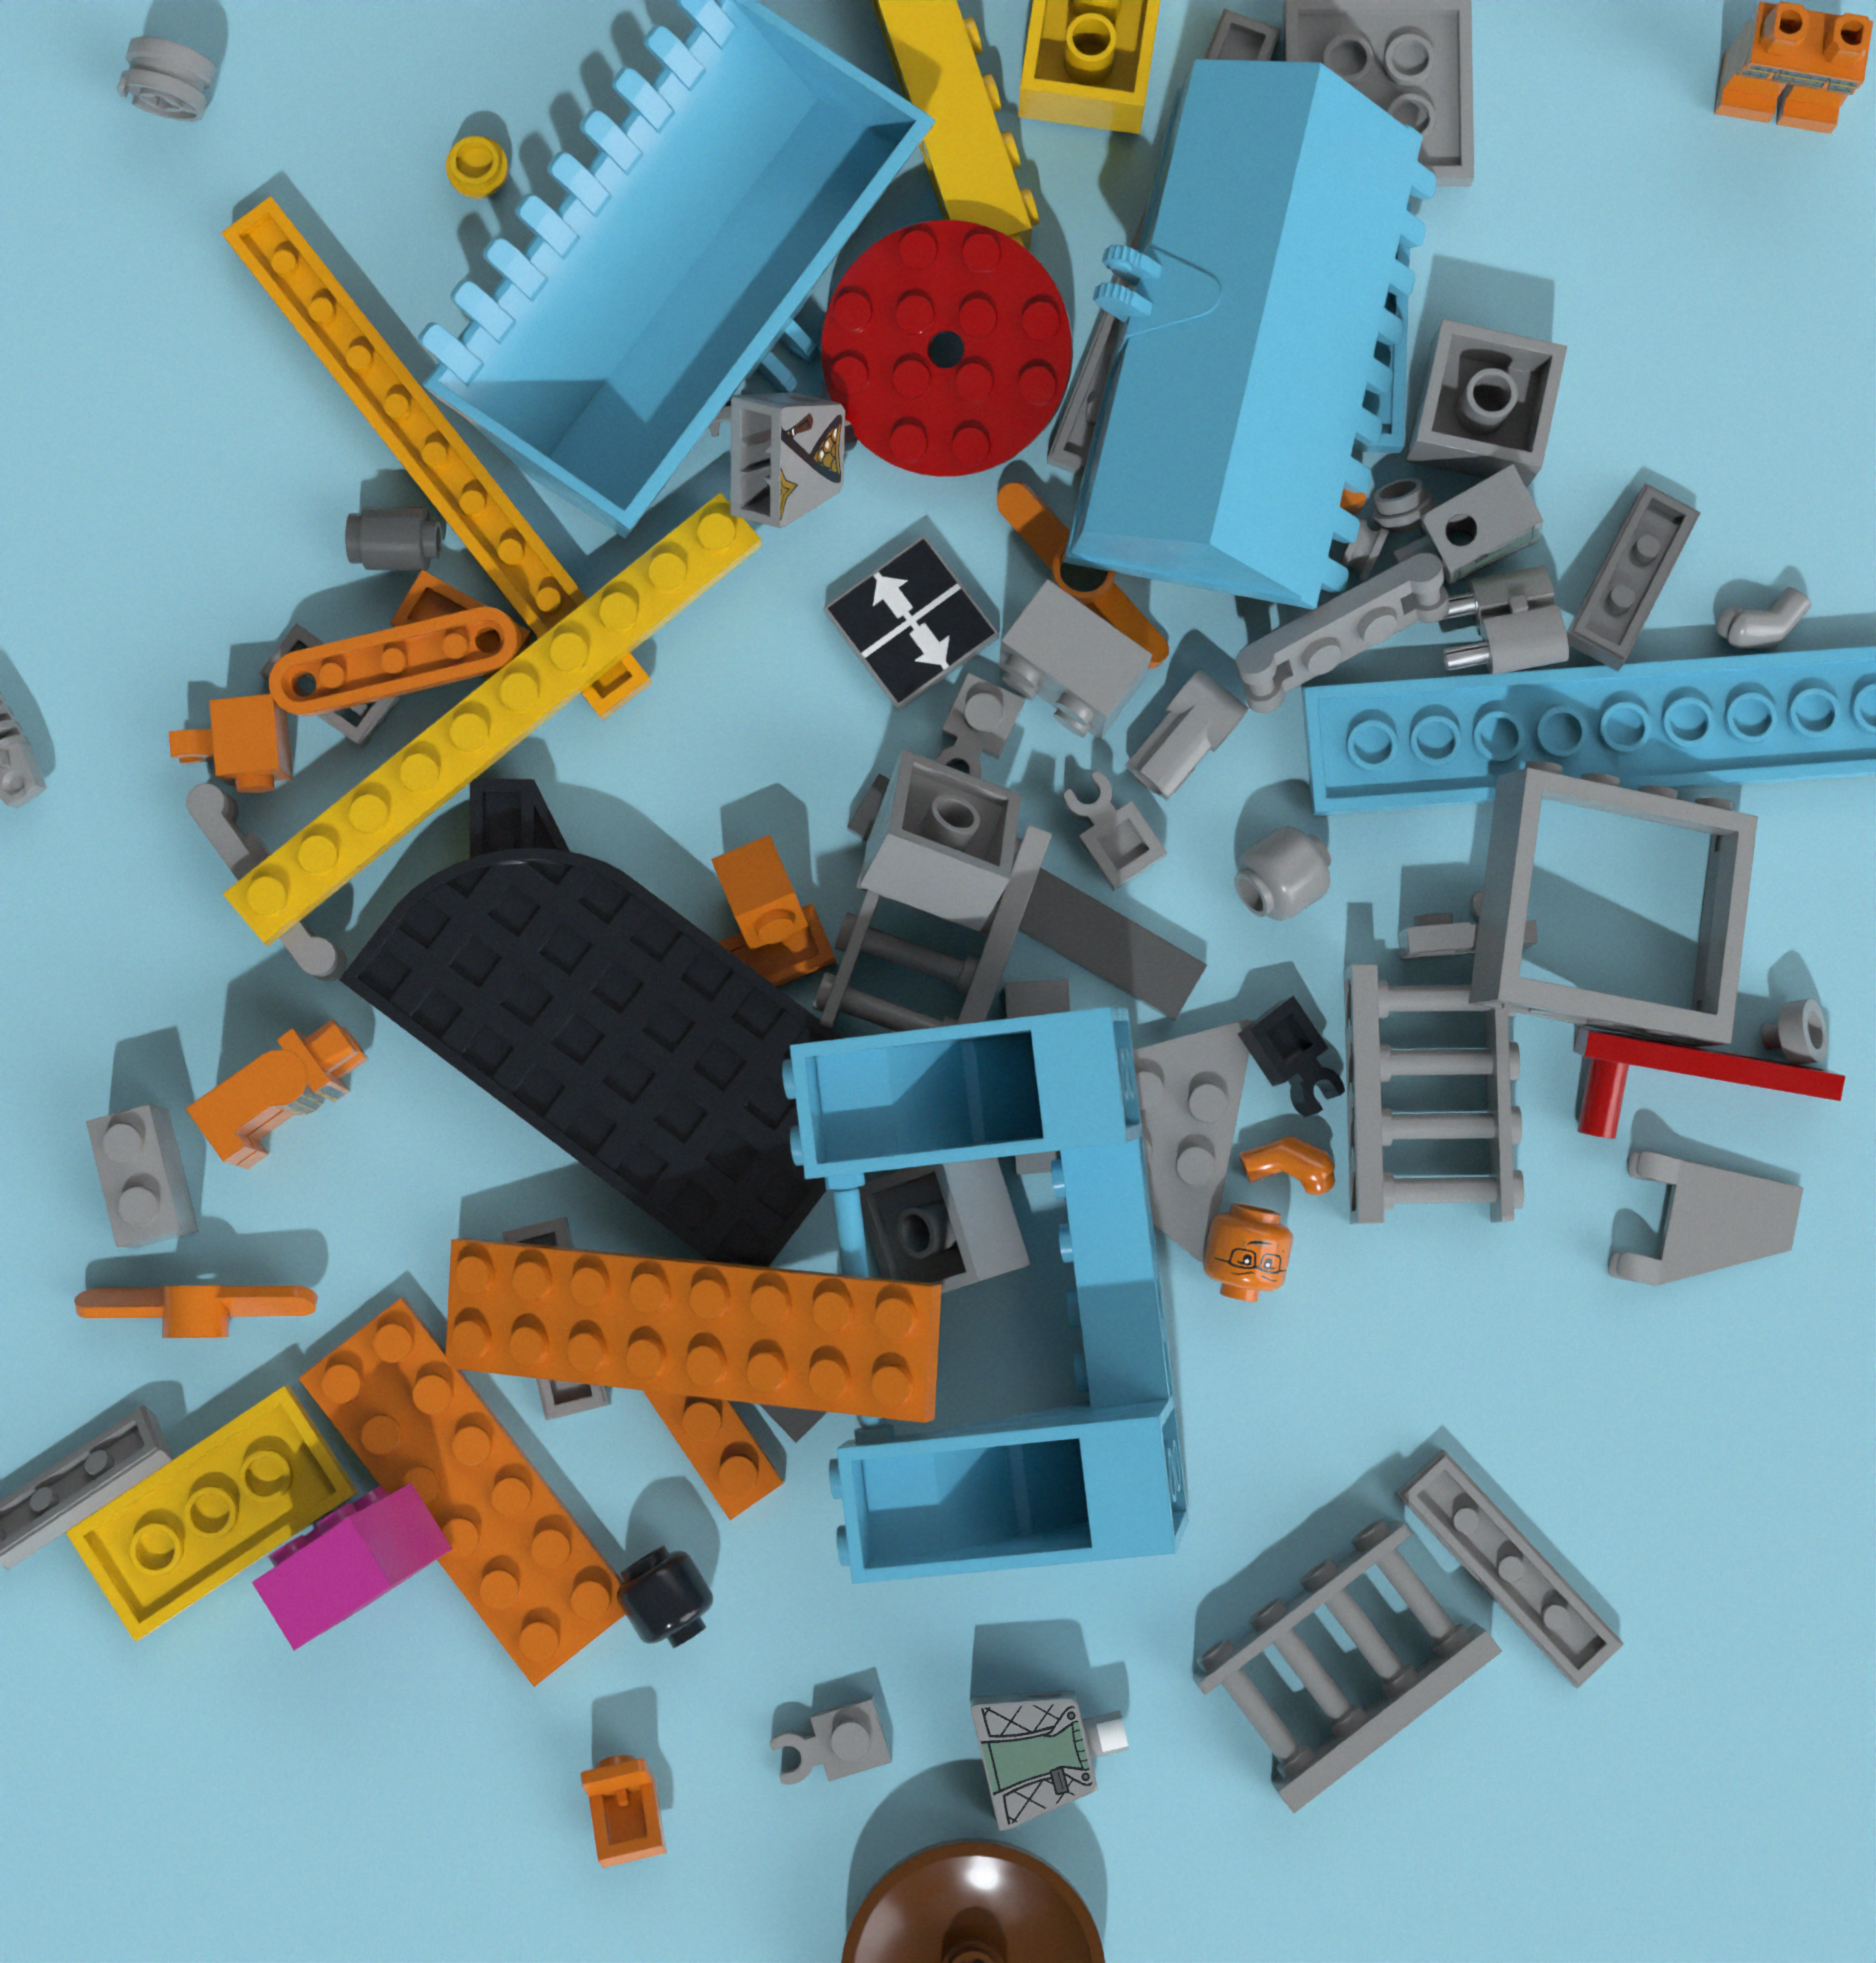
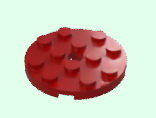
M934 220L907 226L885 236L863 252L849 267L835 289L827 308L822 331L821 360L824 379L831 400L841 403L845 409V419L854 428L855 437L867 449L888 463L906 471L936 477H960L988 471L1008 462L1045 431L1061 406L1068 388L1073 363V334L1068 310L1059 288L1043 265L1026 248L1007 235L984 225L959 220ZM946 331L955 332L960 336L964 344L962 359L951 368L937 366L929 352V346H931L933 339L938 334Z

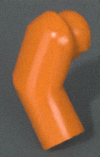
M1293 1136L1284 1137L1239 1153L1240 1162L1249 1183L1285 1172L1300 1180L1306 1193L1322 1195L1331 1190L1336 1181L1333 1172L1335 1163L1326 1151Z

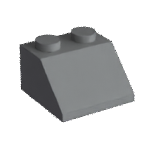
M902 749L866 845L859 887L980 932L1011 879L1021 794Z
M997 1158L909 1167L868 1181L863 1186H857L860 1192L862 1214L882 1278L942 1284L941 1293H945L1031 1265Z

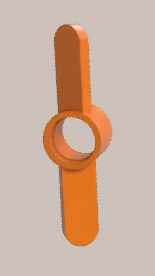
M1012 482L1003 486L997 495L998 510L1052 570L1051 582L1150 652L1152 658L1148 669L1159 667L1169 654L1168 643L1113 582L1115 572L1106 571L1104 583L1093 591L1079 592L1068 587L1061 578L1060 568L1063 564L1062 561L1070 530L1026 483Z
M296 1285L121 1287L85 1290L75 1297L74 1303L77 1315L82 1318H162V1338L228 1337L229 1317L307 1316L315 1312L318 1296L313 1290Z

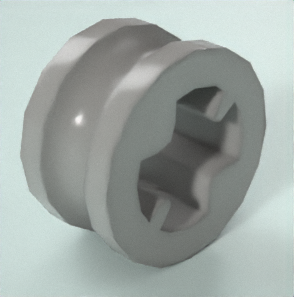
M1360 518L1357 540L1353 543H1348L1339 564L1346 567L1347 570L1353 569L1357 571L1358 579L1365 582L1379 556L1389 530L1382 527L1378 531H1372L1367 526V520Z

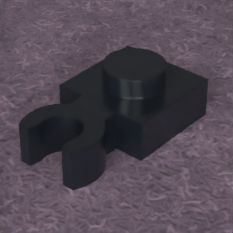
M1294 995L1279 1001L1238 1033V1036L1272 1087L1287 1081L1291 1085V1102L1296 1111L1303 1117L1318 1114L1323 1110L1320 1102L1314 1095L1315 1085L1320 1088L1327 1100L1340 1096L1345 1092L1344 1084L1339 1075L1329 1068L1322 1067L1316 1059L1328 1047Z

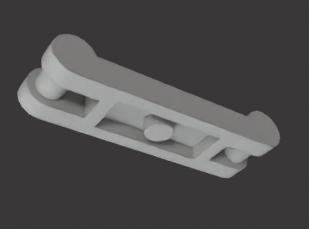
M1431 553L1416 554L1245 646L1236 656V666L1241 680L1245 683L1244 693L1249 708L1258 713L1274 711L1281 706L1284 701V694L1318 675L1328 673L1338 664L1373 645L1385 642L1395 633L1417 621L1434 623L1442 620L1449 612L1450 603L1447 590L1442 585L1444 582V572L1440 559Z
M209 783L199 784L189 792L186 806L190 815L238 881L272 854L254 831L247 836L243 834L236 824L239 816V807L236 801L227 793ZM311 911L280 936L279 939L302 970L325 982L334 981L345 973L347 957L340 947L326 939L317 937L305 920L306 917L313 913Z

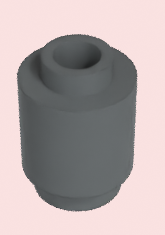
M365 507L362 513H349L345 530L347 557L351 564H363L366 570L421 571L423 569L427 571L431 558H440L441 524L439 520L430 519V514L426 507Z

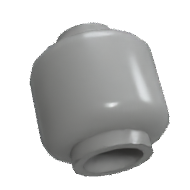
M1290 826L1278 828L1241 853L1237 863L1238 873L1234 878L1237 893L1246 907L1259 917L1267 916L1278 921L1290 919L1327 893L1330 887V872L1328 869L1331 865L1330 853L1325 844L1313 834L1306 835L1301 830Z

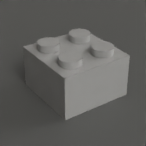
M1442 319L1430 344L1405 461L1486 479L1514 464L1525 487L1528 488L1543 465L1567 346Z
M1047 579L1001 640L999 667L1006 672L1002 677L1003 681L1015 692L1031 701L1038 695L1057 709L1053 714L1054 718L1069 731L1084 738L1087 732H1090L1101 740L1145 680L1152 654Z

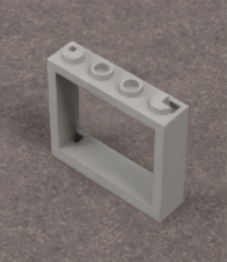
M1527 761L1524 769L1498 776L1469 1004L1694 1047L1731 1044L1758 816L1733 811L1734 803L1725 799L1697 798L1695 803L1677 799L1678 791L1668 787L1647 785L1640 786L1638 791L1620 787L1621 779L1612 775L1587 773L1582 774L1581 779L1562 775L1563 767L1561 765L1545 761ZM1541 799L1712 834L1691 1010L1519 977Z

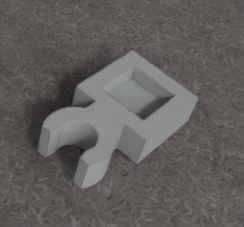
M968 673L942 727V734L955 739L956 743L953 747L943 750L935 761L946 766L955 762L962 763L968 768L969 775L981 779V764L979 761L981 753L983 752L999 760L1023 709L1025 698Z
M1097 770L1090 777L1092 784L1099 792V798L1096 802L1092 804L1081 803L1071 789L1064 792L1063 801L1070 814L1078 819L1087 820L1091 825V828L1079 835L1078 840L1114 891L1166 857L1167 852L1132 801L1116 811L1111 803V784L1108 778Z
M874 1696L811 1714L810 1719L814 1734L805 1736L801 1732L787 1730L778 1733L770 1741L772 1750L791 1746L796 1748L801 1755V1762L797 1767L786 1769L780 1773L781 1784H795L804 1780L809 1775L813 1766L822 1763L824 1764L828 1781H833L891 1763L892 1761Z

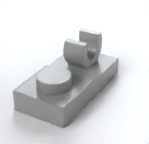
M1483 891L1475 892L1471 896L1469 903L1470 913L1478 925H1471V922L1453 923L1452 913H1433L1415 916L1414 926L1406 927L1398 934L1400 959L1475 954ZM1536 920L1526 921L1522 950L1528 949L1538 942Z

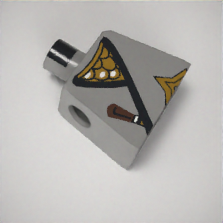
M799 393L742 394L731 396L730 515L782 528L840 493L844 481V453L853 450L857 443L854 428L845 419V409L841 403Z

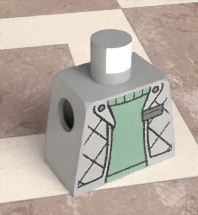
M1514 464L1425 513L1420 517V530L1423 537L1392 554L1397 564L1419 553L1436 555L1442 563L1444 576L1449 585L1538 542L1544 520ZM1464 531L1470 534L1474 540L1467 545L1457 546L1452 544L1447 537L1452 532Z
M1072 1690L983 1695L970 1698L971 1713L999 1831L1013 1828L1093 1793L1098 1789L1091 1759L1129 1750L1120 1711L1082 1719L1075 1691Z

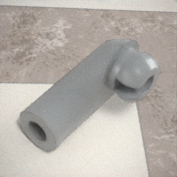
M1787 587L1768 610L1747 609L1744 611L1739 606H1730L1724 609L1717 619V632L1722 638L1728 639L1729 644L1741 650H1769L1777 647L1812 607V604L1802 592L1795 588Z

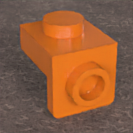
M631 1755L611 1756L599 1761L595 1769L580 1773L582 1787L589 1797L597 1858L603 1868L667 1853L656 1778L645 1759H635Z

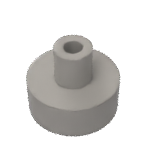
M1814 999L1784 1002L1779 1010L1778 1022L1762 1026L1761 1037L1765 1048H1782L1785 1057L1792 1065L1816 1063L1824 1060L1828 1047L1827 1027L1823 1012Z

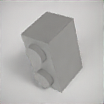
M147 1104L86 1121L116 1247L140 1248L199 1232L169 1109Z

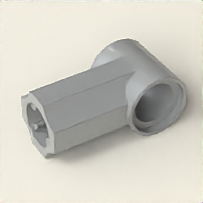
M1200 668L1174 697L1165 710V713L1168 715L1126 763L1125 767L1142 785L1167 801L1195 770L1196 765L1210 749L1214 752L1225 741L1246 715L1249 708Z

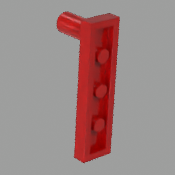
M1578 1027L1573 1052L1591 1059L1577 1132L1616 1139L1629 1065L1841 1101L1846 1076L1820 1068L1792 1065L1791 1063Z

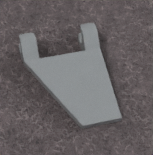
M1650 1151L1631 1154L1628 1165V1175L1630 1177L1672 1185L1658 1259L1629 1252L1612 1253L1608 1267V1274L1611 1277L1658 1286L1792 1250L1804 1187L1688 1162Z

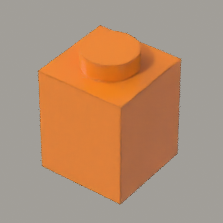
M770 835L711 859L750 951L766 944L781 942L792 933L809 926Z

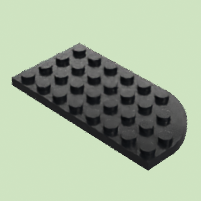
M519 848L481 854L458 862L432 875L402 898L339 979L348 988L711 1262L769 1267L827 1191L825 1177L805 1179L804 1165L796 1166L793 1161L790 1130L792 1126L799 1125L796 1099H788L786 1096L782 1065L784 1060L791 1059L790 1045L844 1038L833 1029L820 1025V1019L625 872L604 861L558 849Z

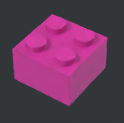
M412 1483L390 1495L381 1485L354 1503L349 1502L320 1520L316 1524L318 1527L307 1535L295 1538L270 1554L268 1558L274 1568L254 1580L252 1584L295 1651L359 1612L453 1548Z

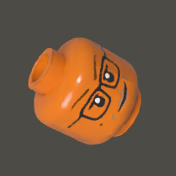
M1231 1203L1230 1212L1220 1213L1213 1217L1203 1259V1269L1208 1277L1221 1282V1295L1242 1301L1257 1302L1259 1291H1273L1283 1286L1293 1243V1235L1287 1226L1280 1223L1281 1213L1257 1206Z

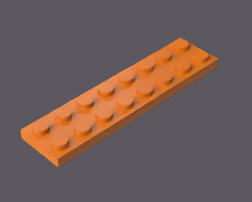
M465 1237L451 1239L445 1356L447 1357L450 1369L926 1423L935 1419L942 1284Z

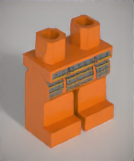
M1781 1L1778 5L1759 2L1754 10L1753 19L1746 23L1723 55L1714 114L1769 123L1775 115L1777 99L1781 94L1776 125L1831 134L1837 126L1840 107L1847 96L1853 95L1855 90L1859 89L1864 82L1873 21H1870L1868 16L1846 12L1841 16L1806 10L1804 5Z
M332 1019L308 1037L292 1028L276 1039L282 1050H271L262 1054L185 1108L223 1162L250 1169L269 1155L259 1141L261 1138L293 1115H307L316 1111L324 1103L325 1098L335 1102L350 1091L342 1081V1078L369 1058L346 1027H340Z

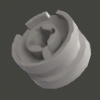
M143 36L132 38L125 57L130 68L122 72L117 88L120 96L127 98L129 92L134 95L132 105L164 118L188 122L201 120L207 105V99L203 91L210 88L216 70L213 63L193 49L169 40Z

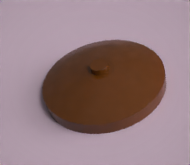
M960 1838L929 1845L911 1853L894 1864L872 1885L860 1902L850 1923L843 1947L841 1963H1105L1100 1935L1088 1906L1072 1883L1058 1869L1029 1850L1010 1843L984 1838Z

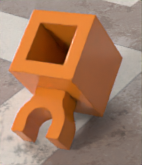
M273 693L209 700L211 729L169 731L170 755L172 758H179V762L182 765L214 760L215 776L230 786L236 785V792L238 793L269 792L275 789L274 781L293 779L287 711L276 704L273 700Z

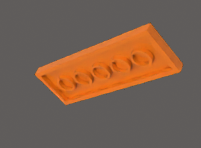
M400 1298L298 1379L379 1485H383L388 1495L410 1483L413 1484L453 1548L437 1559V1561L535 1687L625 1615L617 1600V1591L624 1582L463 1372L459 1369L449 1368L447 1357L445 1356L446 1350L407 1299Z

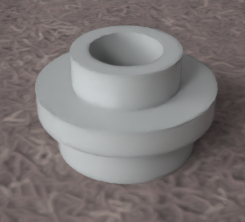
M1401 479L1391 482L1375 492L1373 495L1375 506L1371 513L1377 526L1389 527L1391 532L1401 533L1419 527L1420 517L1434 509L1435 501L1432 493L1424 490L1420 479Z

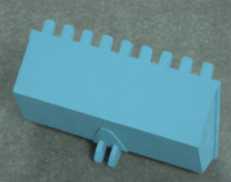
M676 0L677 6L694 24L693 28L682 42L664 26L655 25L651 28L644 38V46L663 67L650 84L632 68L623 67L612 80V88L631 109L618 126L602 111L595 109L588 111L580 122L581 132L599 150L587 168L572 155L562 151L558 152L548 164V173L567 192L559 205L553 211L539 197L527 194L516 206V216L535 234L524 251L521 253L501 237L492 238L483 250L484 259L503 276L490 296L475 283L466 279L461 280L451 292V301L471 319L459 337L455 338L444 327L435 322L428 323L418 336V343L439 362L422 384L430 393L463 416L532 480L625 539L744 379L748 382L757 370L770 384L781 392L791 393L798 382L792 372L770 352L779 340L798 359L814 363L821 351L794 319L804 307L818 280L936 122L927 113L756 0Z
M1195 59L1183 87H1177L1169 113L1137 250L1118 244H1111L1108 248L1104 249L1102 263H1104L1106 269H1111V272L1127 281L1129 285L1126 288L1116 283L1101 282L1099 286L1095 287L1092 299L1097 306L1102 307L1104 311L1119 319L1120 323L1062 562L1308 609L1317 608L1321 589L1330 593H1343L1345 591L1349 576L1346 567L1330 559L1328 554L1332 539L1342 543H1353L1357 540L1360 527L1359 519L1339 507L1343 489L1353 493H1365L1369 487L1370 469L1352 458L1351 452L1354 439L1369 444L1377 443L1380 438L1382 429L1381 419L1362 407L1365 390L1375 394H1386L1391 389L1393 372L1389 367L1373 357L1377 341L1386 345H1396L1402 340L1404 331L1403 321L1385 309L1384 306L1388 292L1397 296H1407L1413 291L1415 282L1414 272L1395 259L1399 243L1409 248L1423 245L1426 226L1423 221L1406 210L1409 195L1419 199L1432 198L1435 193L1437 179L1433 172L1417 161L1423 135L1410 125L1400 123L1321 62Z

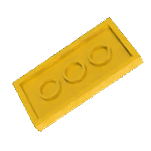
M286 1385L65 1533L136 1642L359 1492L290 1385Z

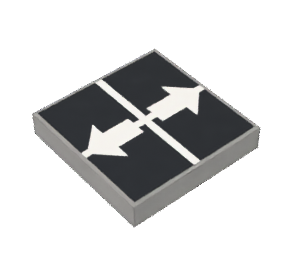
M925 535L823 608L825 615L898 712L999 639L998 631Z

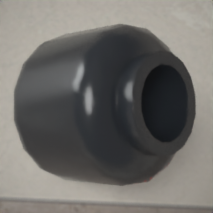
M665 1545L620 1572L625 1582L620 1585L617 1591V1600L643 1642L654 1644L667 1638L671 1646L676 1648L706 1628L701 1616L712 1606L713 1594L687 1552L678 1550L669 1553Z

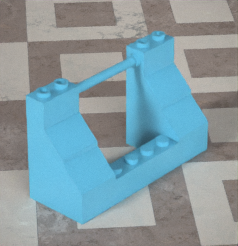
M1102 1007L790 1045L791 1059L783 1061L782 1075L786 1096L788 1099H796L799 1125L792 1126L790 1130L792 1157L796 1166L804 1165L805 1179L825 1177L826 1190L834 1189L835 1191L833 1192L842 1274L869 1277L860 1192L857 1189V1186L865 1185V1172L1060 1150L1061 1159L1051 1161L1052 1183L1056 1199L1066 1198L1069 1223L1059 1225V1242L1063 1263L1074 1262L1077 1287L1067 1289V1310L1071 1328L1081 1327L1084 1353H1075L1074 1355L1075 1377L1078 1391L1089 1392L1090 1401L1015 1416L998 1417L929 1432L894 1435L893 1425L885 1424V1418L859 1416L860 1426L862 1427L854 1429L855 1439L847 1440L836 1449L837 1458L830 1459L829 1462L831 1493L834 1499H842L845 1525H840L837 1528L838 1557L841 1566H850L852 1584L1176 1554L1188 1525L1189 1517L1128 1008Z

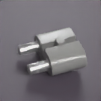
M1545 565L1468 580V593L1448 596L1450 609L1442 620L1472 614L1477 633L1482 636V642L1444 649L1443 662L1448 671L1487 664L1489 673L1496 675L1568 661L1569 646L1567 633L1559 605L1554 604V589Z

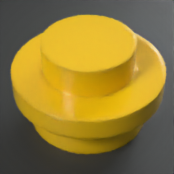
M469 136L463 138L452 147L446 159V173L451 185L457 192L468 198L482 199L494 195L503 187L508 177L509 165L505 152L497 142L488 137Z

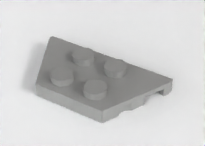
M1245 1019L1133 1050L1153 1224L1157 1230L1163 1232L1200 1262H1203L1211 1221L1220 1211L1250 1053L1238 1036V1033L1250 1025L1253 1020Z

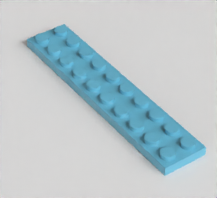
M1876 646L1623 664L1619 671L1604 665L1508 672L1496 675L1480 674L1304 687L1302 690L1312 816L1494 803L1498 776L1524 769L1527 761H1545L1559 764L1563 767L1562 775L1580 779L1582 774L1587 773L1616 776L1621 779L1620 787L1638 791L1640 786L1647 785L1680 790L1876 775Z

